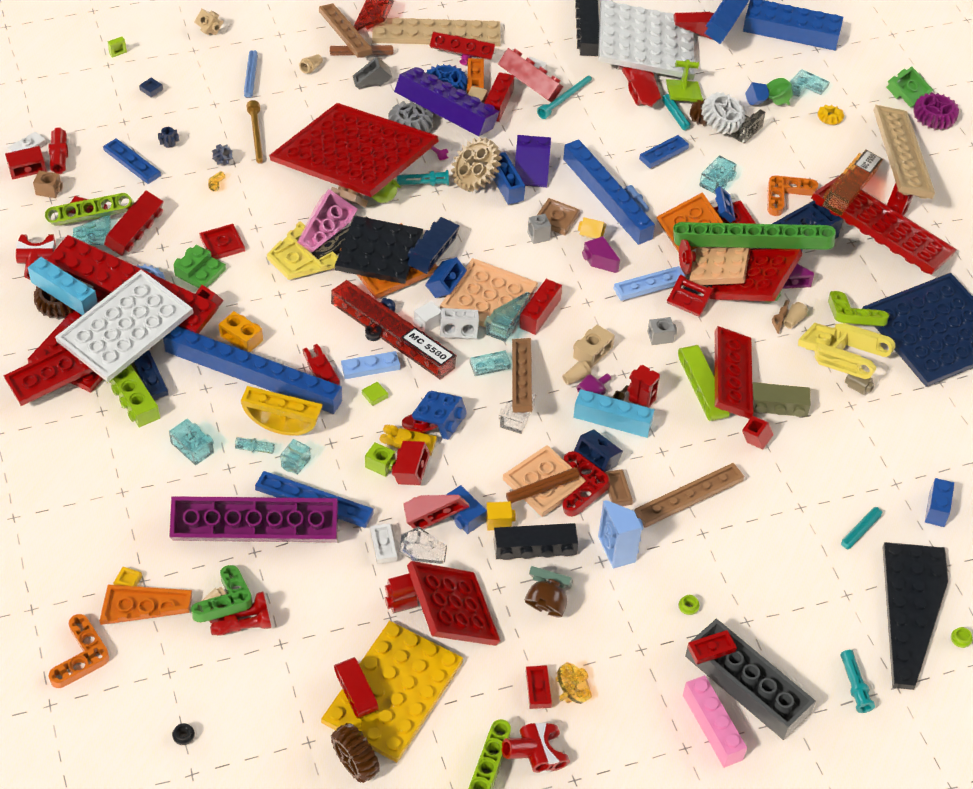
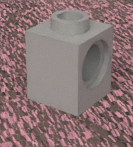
M546 214L528 217L527 233L533 244L550 241L551 224Z
M671 317L649 319L647 333L651 345L673 343L674 336L677 335L676 324H673Z

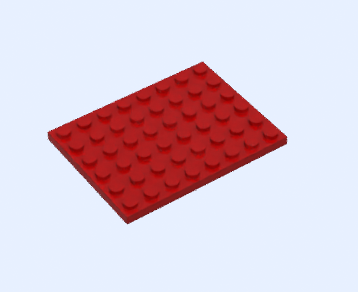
M336 103L272 152L269 157L271 161L372 197L438 143L439 139L437 135Z

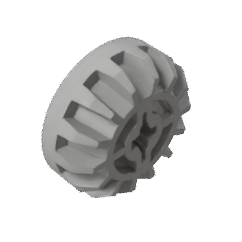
M402 101L400 105L396 104L393 106L392 110L388 113L389 120L431 133L433 129V113L412 101L410 103Z

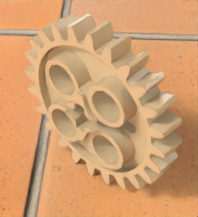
M481 137L477 141L473 138L472 143L467 141V146L462 145L463 150L457 151L459 156L454 157L456 162L452 163L455 168L451 169V172L454 173L452 178L455 179L454 182L457 186L466 191L470 190L473 192L474 189L479 191L480 186L485 188L486 182L491 183L490 178H495L494 172H499L496 168L501 166L498 161L502 159L499 156L501 151L498 150L499 147L493 141L487 138L482 139Z

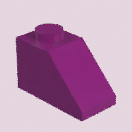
M603 236L584 242L582 255L591 267L613 273L619 272L620 259Z
M797 263L782 289L811 287L814 272Z

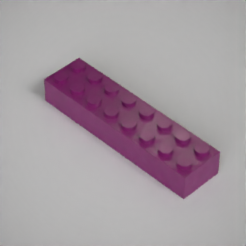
M171 496L169 538L172 541L337 543V498Z

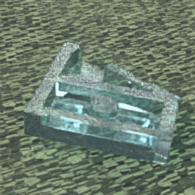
M105 216L73 228L72 237L89 245H104L106 235L111 228L110 216Z

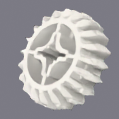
M718 91L712 93L705 99L701 108V114L704 116L703 120L707 121V125H711L712 129H716L717 133L722 132L729 135L733 132L735 133L742 127L746 118V112L743 110L744 106L740 105V101L735 100V97H731L730 93L727 95L724 92L719 93Z

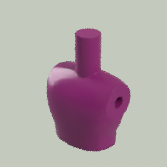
M607 373L597 379L595 376L588 374L577 385V391L579 392L582 389L605 395L607 389L604 384L611 380V376Z

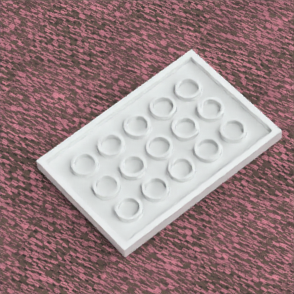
M140 270L55 338L60 345L109 382L194 312L192 307L144 271Z

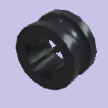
M371 324L365 328L367 340L378 341L382 337V329L379 325Z

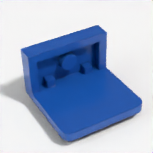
M428 391L412 413V417L414 420L438 425L442 439L449 440L453 433L456 432L462 420L465 419L467 410L460 396Z

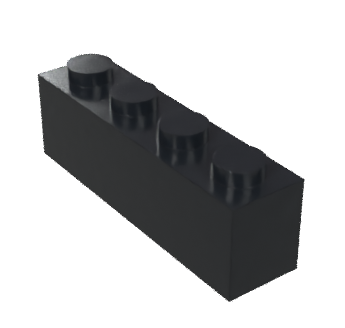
M575 523L494 528L493 540L496 559L509 560L513 558L529 559L531 557L549 558L552 556L577 555L578 537Z

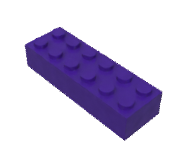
M414 67L401 73L394 90L395 93L478 137L494 128L500 112L493 105L485 104L477 97H471L464 90L452 87V84L439 80L435 75L427 74L419 67Z

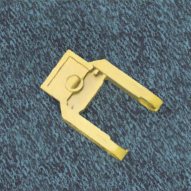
M814 323L798 340V346L815 351L814 357L819 365L862 379H869L875 373L876 366L869 359L844 351L846 345L882 357L889 356L895 349V342L890 337L846 323L836 324L833 328ZM881 343L887 344L889 350H884L881 347ZM861 365L868 366L870 372H865Z

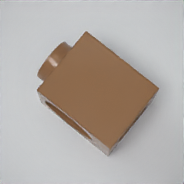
M39 170L33 181L35 194L38 196L56 198L63 188V182L57 173Z

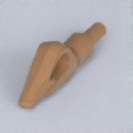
M785 300L779 314L774 315L772 318V324L777 334H779L784 318L788 313L789 300Z

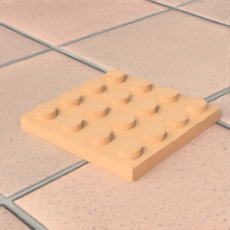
M472 258L465 268L467 270L451 294L445 297L440 305V309L478 310V325L507 336L535 292L538 282Z

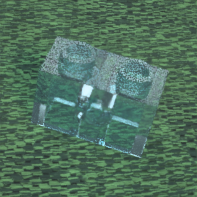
M719 155L701 173L699 186L716 194L715 189L719 186L725 189L730 180L733 181L736 177L737 164Z
M188 418L169 430L171 444L195 466L214 453V441L211 436L205 435L196 423H192Z

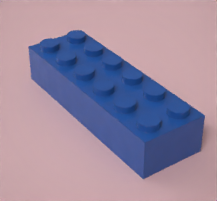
M750 0L742 32L836 51L844 16L765 0Z

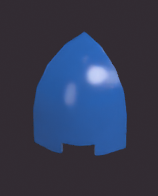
M752 82L745 92L746 99L750 105L762 104L769 96L767 85Z

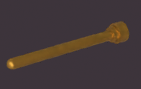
M251 100L247 102L246 107L247 112L251 115L256 162L262 163L263 156L258 123L260 104L256 100Z

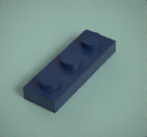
M148 350L136 359L133 364L141 381L155 400L168 396L169 393L151 352Z

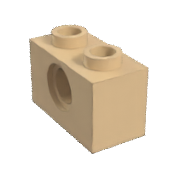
M596 324L585 333L581 340L575 342L573 358L580 362L586 361L591 369L613 348L615 335Z

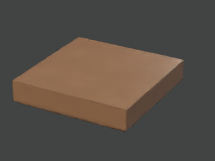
M548 198L537 215L546 214L551 224V231L565 236L579 216L580 209Z

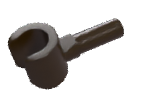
M628 385L621 391H615L613 398L624 401Z

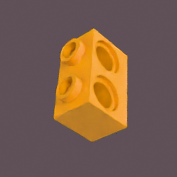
M235 311L219 323L220 337L241 350L250 353L263 341L262 328Z

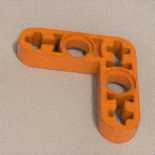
M771 176L768 182V213L772 216H780L784 209V193L812 196L818 189V182L807 178ZM789 184H795L797 187H791ZM772 194H777L780 197H774Z
M76 614L69 620L70 631L83 652L50 670L49 680L55 688H63L101 668L109 661L106 646L85 615ZM75 624H82L84 631L81 632L80 628ZM86 637L95 638L91 644L83 643ZM99 653V655H102V657L98 658L97 656L95 657V655ZM82 662L85 664L81 670L73 669L76 663ZM56 675H60L63 678L59 680L56 678Z

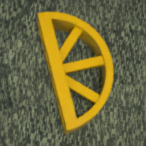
M250 386L246 387L241 399L243 410L256 424L269 431L292 436L302 435L311 431L316 425L323 405Z

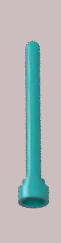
M590 75L586 76L550 104L541 105L537 108L538 116L542 119L549 117L555 107L588 84L592 77Z

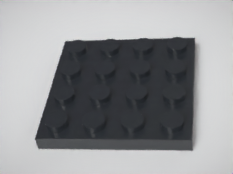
M354 216L335 263V271L406 284L411 270V266L408 265V253L411 247H415L418 239H422L423 228Z

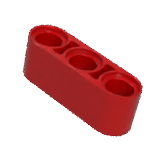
M353 657L334 664L338 681L356 718L359 719L379 711L377 700L357 659Z

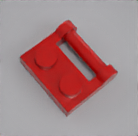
M680 275L667 299V304L700 317L713 294L714 288L704 287L686 279V276ZM686 286L704 294V296L701 297L681 287Z

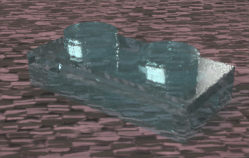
M506 350L471 357L469 361L474 376L511 369V362Z

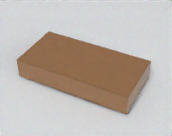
M623 469L604 472L609 478L610 486L607 491L611 502L620 506L632 505L633 500Z

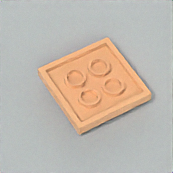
M696 248V261L693 262L690 281L700 285L739 284L745 282L750 248Z
M546 445L503 474V480L515 490L569 470L572 467ZM579 475V478L530 496L524 500L543 517L562 504L563 500L586 480Z

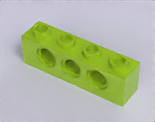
M131 364L109 381L114 395L120 397L119 401L122 408H127L131 422L135 421L139 428L160 419L158 405Z

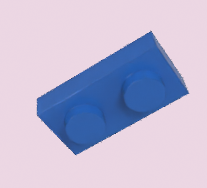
M719 186L715 189V200L719 209L718 214L722 219L725 218L731 223L736 220L731 194Z

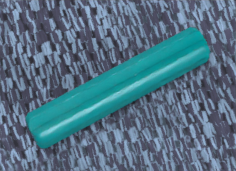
M669 94L663 95V103L682 130L690 129V122L676 102L670 100Z
M873 507L842 539L841 546L847 550L850 549L881 517L882 510L878 507Z

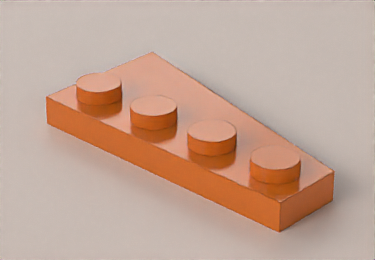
M108 585L99 620L100 625L189 613L192 590Z

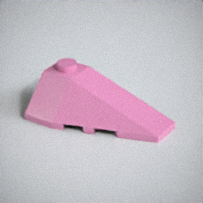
M328 189L319 199L297 243L310 252L315 251L348 225L358 209Z

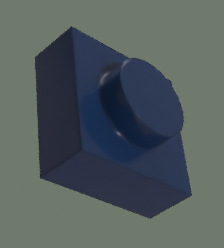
M151 77L141 83L139 89L149 97H153L163 90V84Z

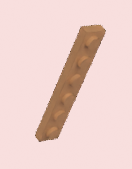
M334 3L319 6V13L357 58L372 55L370 45Z
M531 338L512 339L513 413L532 412Z
M731 463L635 508L634 512L637 518L642 520L643 526L646 528L744 481L745 476L734 463Z

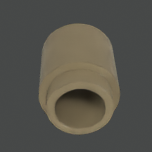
M848 374L845 379V383L848 384L849 388L863 395L870 393L875 385L871 377L869 379H862Z

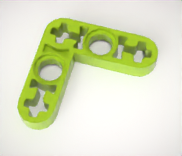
M840 291L830 292L828 303L836 321L849 324L887 325L889 318L887 312L851 308L845 293Z

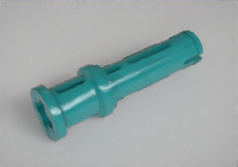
M449 171L398 175L397 183L399 185L430 184L435 186V184H446L449 186ZM421 178V180H406V179Z
M844 650L841 652L840 657L851 684V696L855 698L857 704L855 708L858 713L870 712L875 708V703L870 698L869 686L862 679L853 650Z

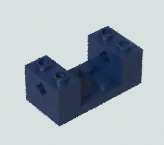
M813 200L772 224L828 225L834 227L836 231L835 239H837L840 234L843 218L831 214L830 210L817 205Z

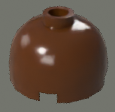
M549 579L548 582L539 581L534 583L528 590L524 600L527 605L537 611L542 612L544 610L549 612L548 615L562 618L567 606V595L559 587V582Z

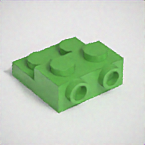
M913 66L907 70L905 68L897 74L898 77L894 75L888 81L889 85L886 87L896 99L901 97L910 108L915 105L920 96H924L925 93L930 94L933 91Z
M197 244L193 248L189 247L185 252V256L181 259L177 258L173 265L176 277L197 288H200L201 285L205 287L210 286L226 270V264L211 257L210 251Z

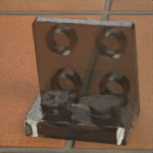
M760 109L750 117L745 115V121L741 124L739 130L731 133L729 136L745 144L763 127L766 112Z

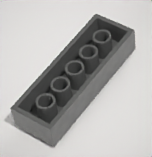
M716 618L690 642L728 630L737 647L736 652L696 665L688 648L685 657L782 740H785L811 715L816 700Z

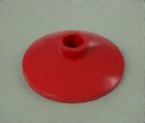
M683 239L679 245V263L683 273L689 275L692 264L696 261V253L691 250L688 241Z
M412 414L402 420L403 428L424 434L438 427L436 424L414 420Z

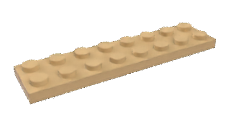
M373 17L372 43L430 45L433 32L493 43L495 46L500 47V21Z

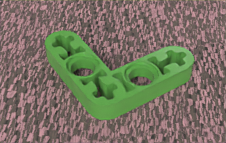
M227 565L220 570L221 582L227 594L192 605L191 612L194 621L200 623L245 611L252 606L251 592L236 566ZM234 586H240L238 589H231ZM219 605H227L226 607H223V608H218V607H217V606H219Z

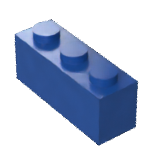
M502 152L499 154L502 159L498 161L501 166L496 168L499 172H494L495 178L493 180L508 205L524 201L525 184L506 152Z

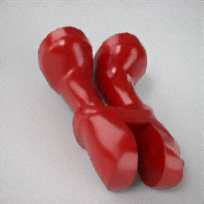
M264 592L256 594L255 600L249 609L210 620L209 622L212 623L210 626L211 635L221 636L246 628H271ZM256 615V616H254V617H250V618H246V619H240V620L237 619V618H239V617H246V616Z

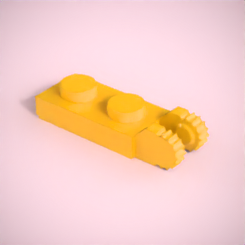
M390 424L384 425L383 432L386 434H382L379 438L382 443L398 449L401 447L402 441H424L430 452L429 456L432 455L437 441V436L402 428L398 429Z

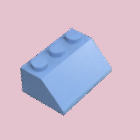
M605 500L602 505L598 538L613 569L635 563L639 553L638 547L639 542H641V531L643 530L642 520L637 518L633 510Z

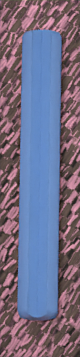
M250 50L248 55L244 85V96L246 98L253 96L258 58L256 50Z

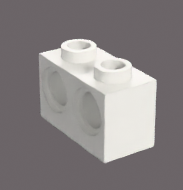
M441 308L440 337L477 339L478 310Z

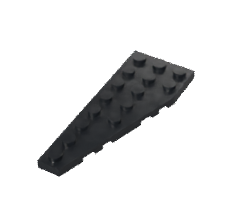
M884 542L882 549L892 688L914 690L948 584L945 547Z

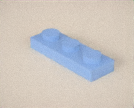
M393 351L341 360V368L344 379H351L400 370V362L397 352Z

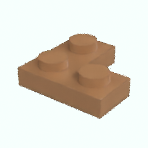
M341 186L338 189L335 187L331 188V191L341 198L366 208L368 201L363 199L364 195Z

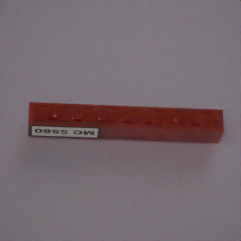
M345 280L331 290L332 305L365 328L369 325L373 328L371 329L372 333H378L379 331H376L377 328L374 327L380 326L382 333L379 337L438 379L441 380L455 369L457 355L387 308L384 304L378 302L371 295L365 293L355 284Z

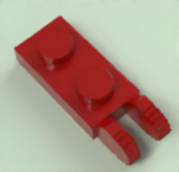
M313 345V350L316 354V357L313 358L308 348H303V355L313 376L339 385L340 380L325 354L322 353L319 345Z

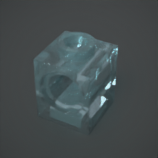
M295 439L280 454L281 467L287 472H292L296 475L301 472L311 459L310 447Z

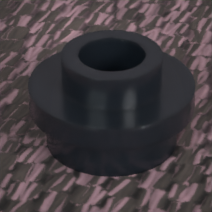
M187 723L178 724L172 732V738L178 745H187L195 737L193 727ZM181 734H187L185 737H180Z

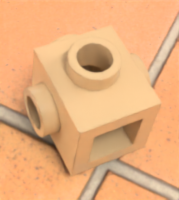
M201 8L194 23L201 27L200 30L203 33L216 35L224 21L218 18L220 15L212 10L209 12Z

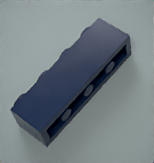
M440 217L437 222L434 221L430 230H426L423 238H419L415 247H411L409 250L408 265L427 274L454 242L460 225L443 217Z

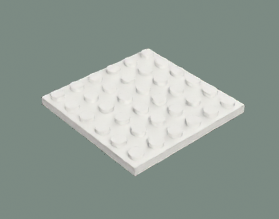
M601 0L598 62L682 78L684 68L675 67L676 60H690V62H694V33L676 26L673 17L674 13L646 9L641 6H631L626 3H616L610 0ZM689 68L687 79L693 80L695 69Z

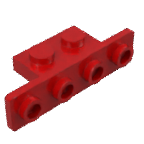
M433 32L429 45L430 48L492 60L495 50V44L438 32Z

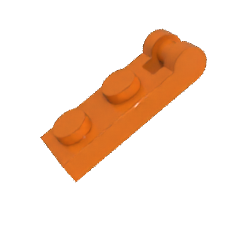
M468 58L467 94L472 85H479L474 87L484 89V59Z

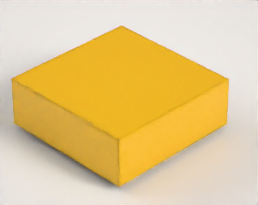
M122 566L113 584L137 586L142 578V572Z

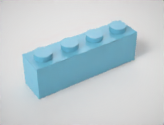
M40 257L28 267L31 283L81 315H84L98 304L94 289L46 259Z
M580 389L575 402L573 418L648 438L655 409Z

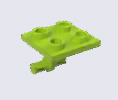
M676 60L675 67H683L684 70L681 80L666 79L670 100L689 101L692 103L697 102V100L703 101L698 82L687 81L689 68L698 69L699 62Z

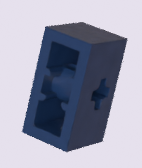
M595 429L580 435L574 449L575 452L581 454L603 472L616 467L623 453V450Z

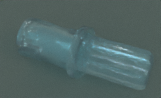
M237 436L235 449L252 451V453L257 451L273 454L275 444L258 441L257 438L247 439Z

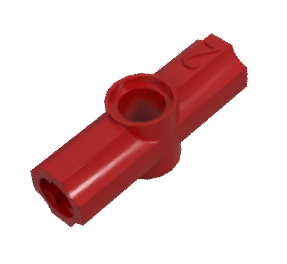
M61 127L51 131V143H49L50 169L57 174H62L66 171V158H68L66 130H63Z

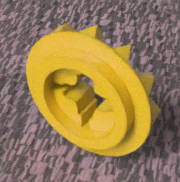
M825 104L824 107L819 108L817 113L818 118L822 122L830 125L839 124L844 119L843 110L839 109L838 106L834 107L832 104L830 106Z

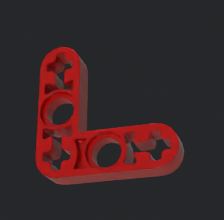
M575 451L566 453L564 461L572 468L576 467L580 476L586 481L563 500L564 513L571 517L581 513L607 491L610 486L608 475ZM584 469L592 470L587 475L581 473ZM585 491L591 492L589 497L581 496Z

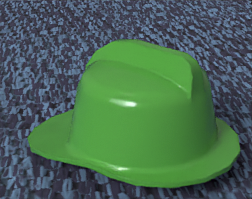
M777 78L766 84L769 91L768 98L774 104L782 105L786 103L790 105L789 100L793 97V91L791 88L792 84L787 79Z

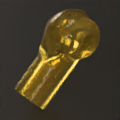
M219 171L208 179V188L213 192L218 191L220 188L219 182L225 179V174Z

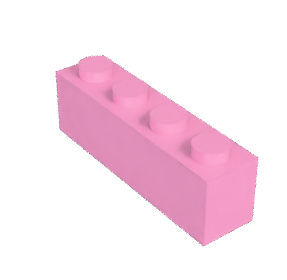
M704 675L686 682L683 697L722 766L725 768L743 761L747 746L707 677Z

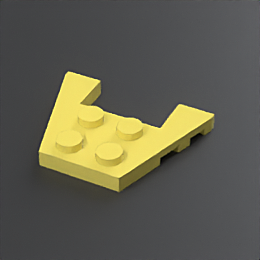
M301 221L296 224V228L293 231L290 230L287 233V237L283 241L280 240L267 253V259L288 280L333 269L338 258L332 251L320 259H316L306 248L298 244L297 241L305 228Z

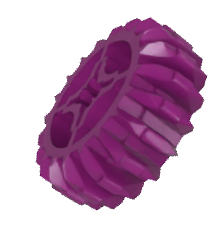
M933 92L920 96L915 102L913 109L914 118L917 119V122H922V126L926 125L934 130L936 128L942 130L943 128L948 129V127H952L957 121L959 114L958 104L955 103V100H950V96L946 97L945 94L940 95Z

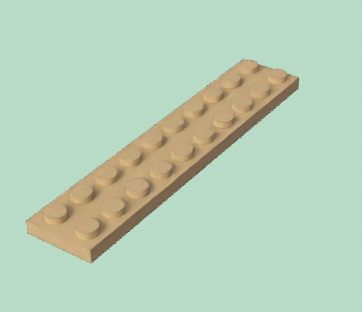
M875 104L873 111L898 191L904 195L911 194L922 199H933L935 191L907 111Z

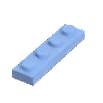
M680 266L614 283L613 289L620 301L674 287L680 275L685 276Z

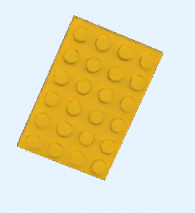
M389 620L359 663L377 700L379 711L357 719L343 689H341L321 718V723L334 730L346 723L353 724L359 731H362V734L367 738L375 752L398 763L463 663V657Z

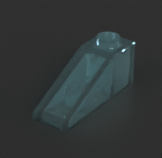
M526 292L495 309L491 316H487L484 322L486 335L506 342L520 321V313L530 301V293Z

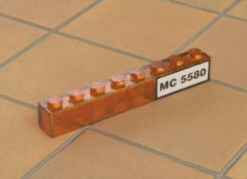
M866 149L862 154L858 153L852 163L849 164L834 184L826 191L823 196L825 201L822 206L842 216L874 176L883 159Z

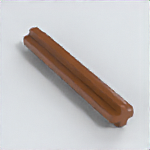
M370 45L372 55H393L392 45ZM330 46L331 56L355 55L348 46Z
M576 467L507 492L506 499L512 504L579 478L580 473Z

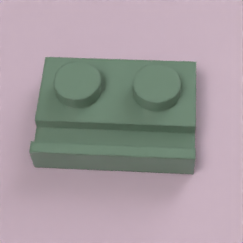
M531 566L529 571L533 581L548 582L549 579H553L560 583L559 587L562 589L572 587L573 579L569 576Z

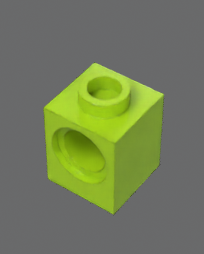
M374 442L365 455V468L385 477L389 471H392V467L396 463L395 451Z

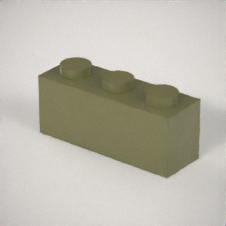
M753 382V412L797 417L808 416L811 406L810 387Z

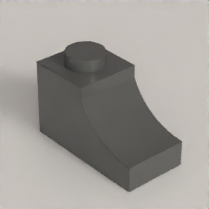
M377 56L353 75L355 86L359 90L368 85L382 86L392 78L390 67Z

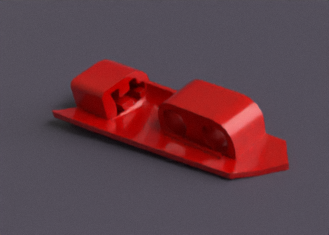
M620 66L628 80V89L636 105L644 104L652 107L661 99L653 72Z

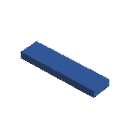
M117 138L103 146V150L145 183L149 184L161 177V171Z

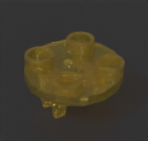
M569 662L559 666L556 682H559L564 692L559 696L560 701L565 700L566 703L573 701L582 704L592 698L587 681L588 673L584 668L579 669Z

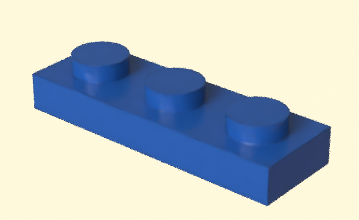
M676 135L641 153L639 160L651 169L687 150L689 143L679 135Z

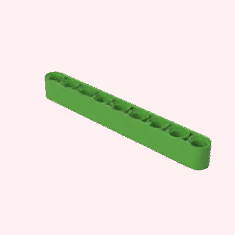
M679 222L673 227L674 243L678 246L683 239H686L692 247L828 250L835 246L836 231L834 227L828 225Z

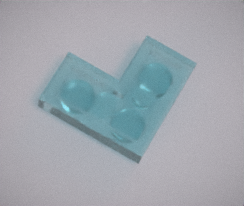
M803 69L790 81L793 95L800 97L806 89L822 95L830 83Z

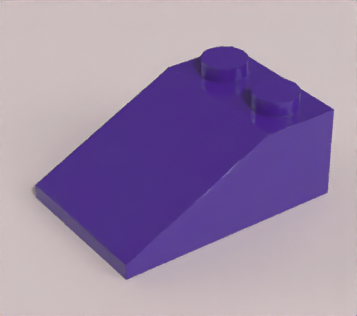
M517 135L515 169L525 186L547 188L551 137Z

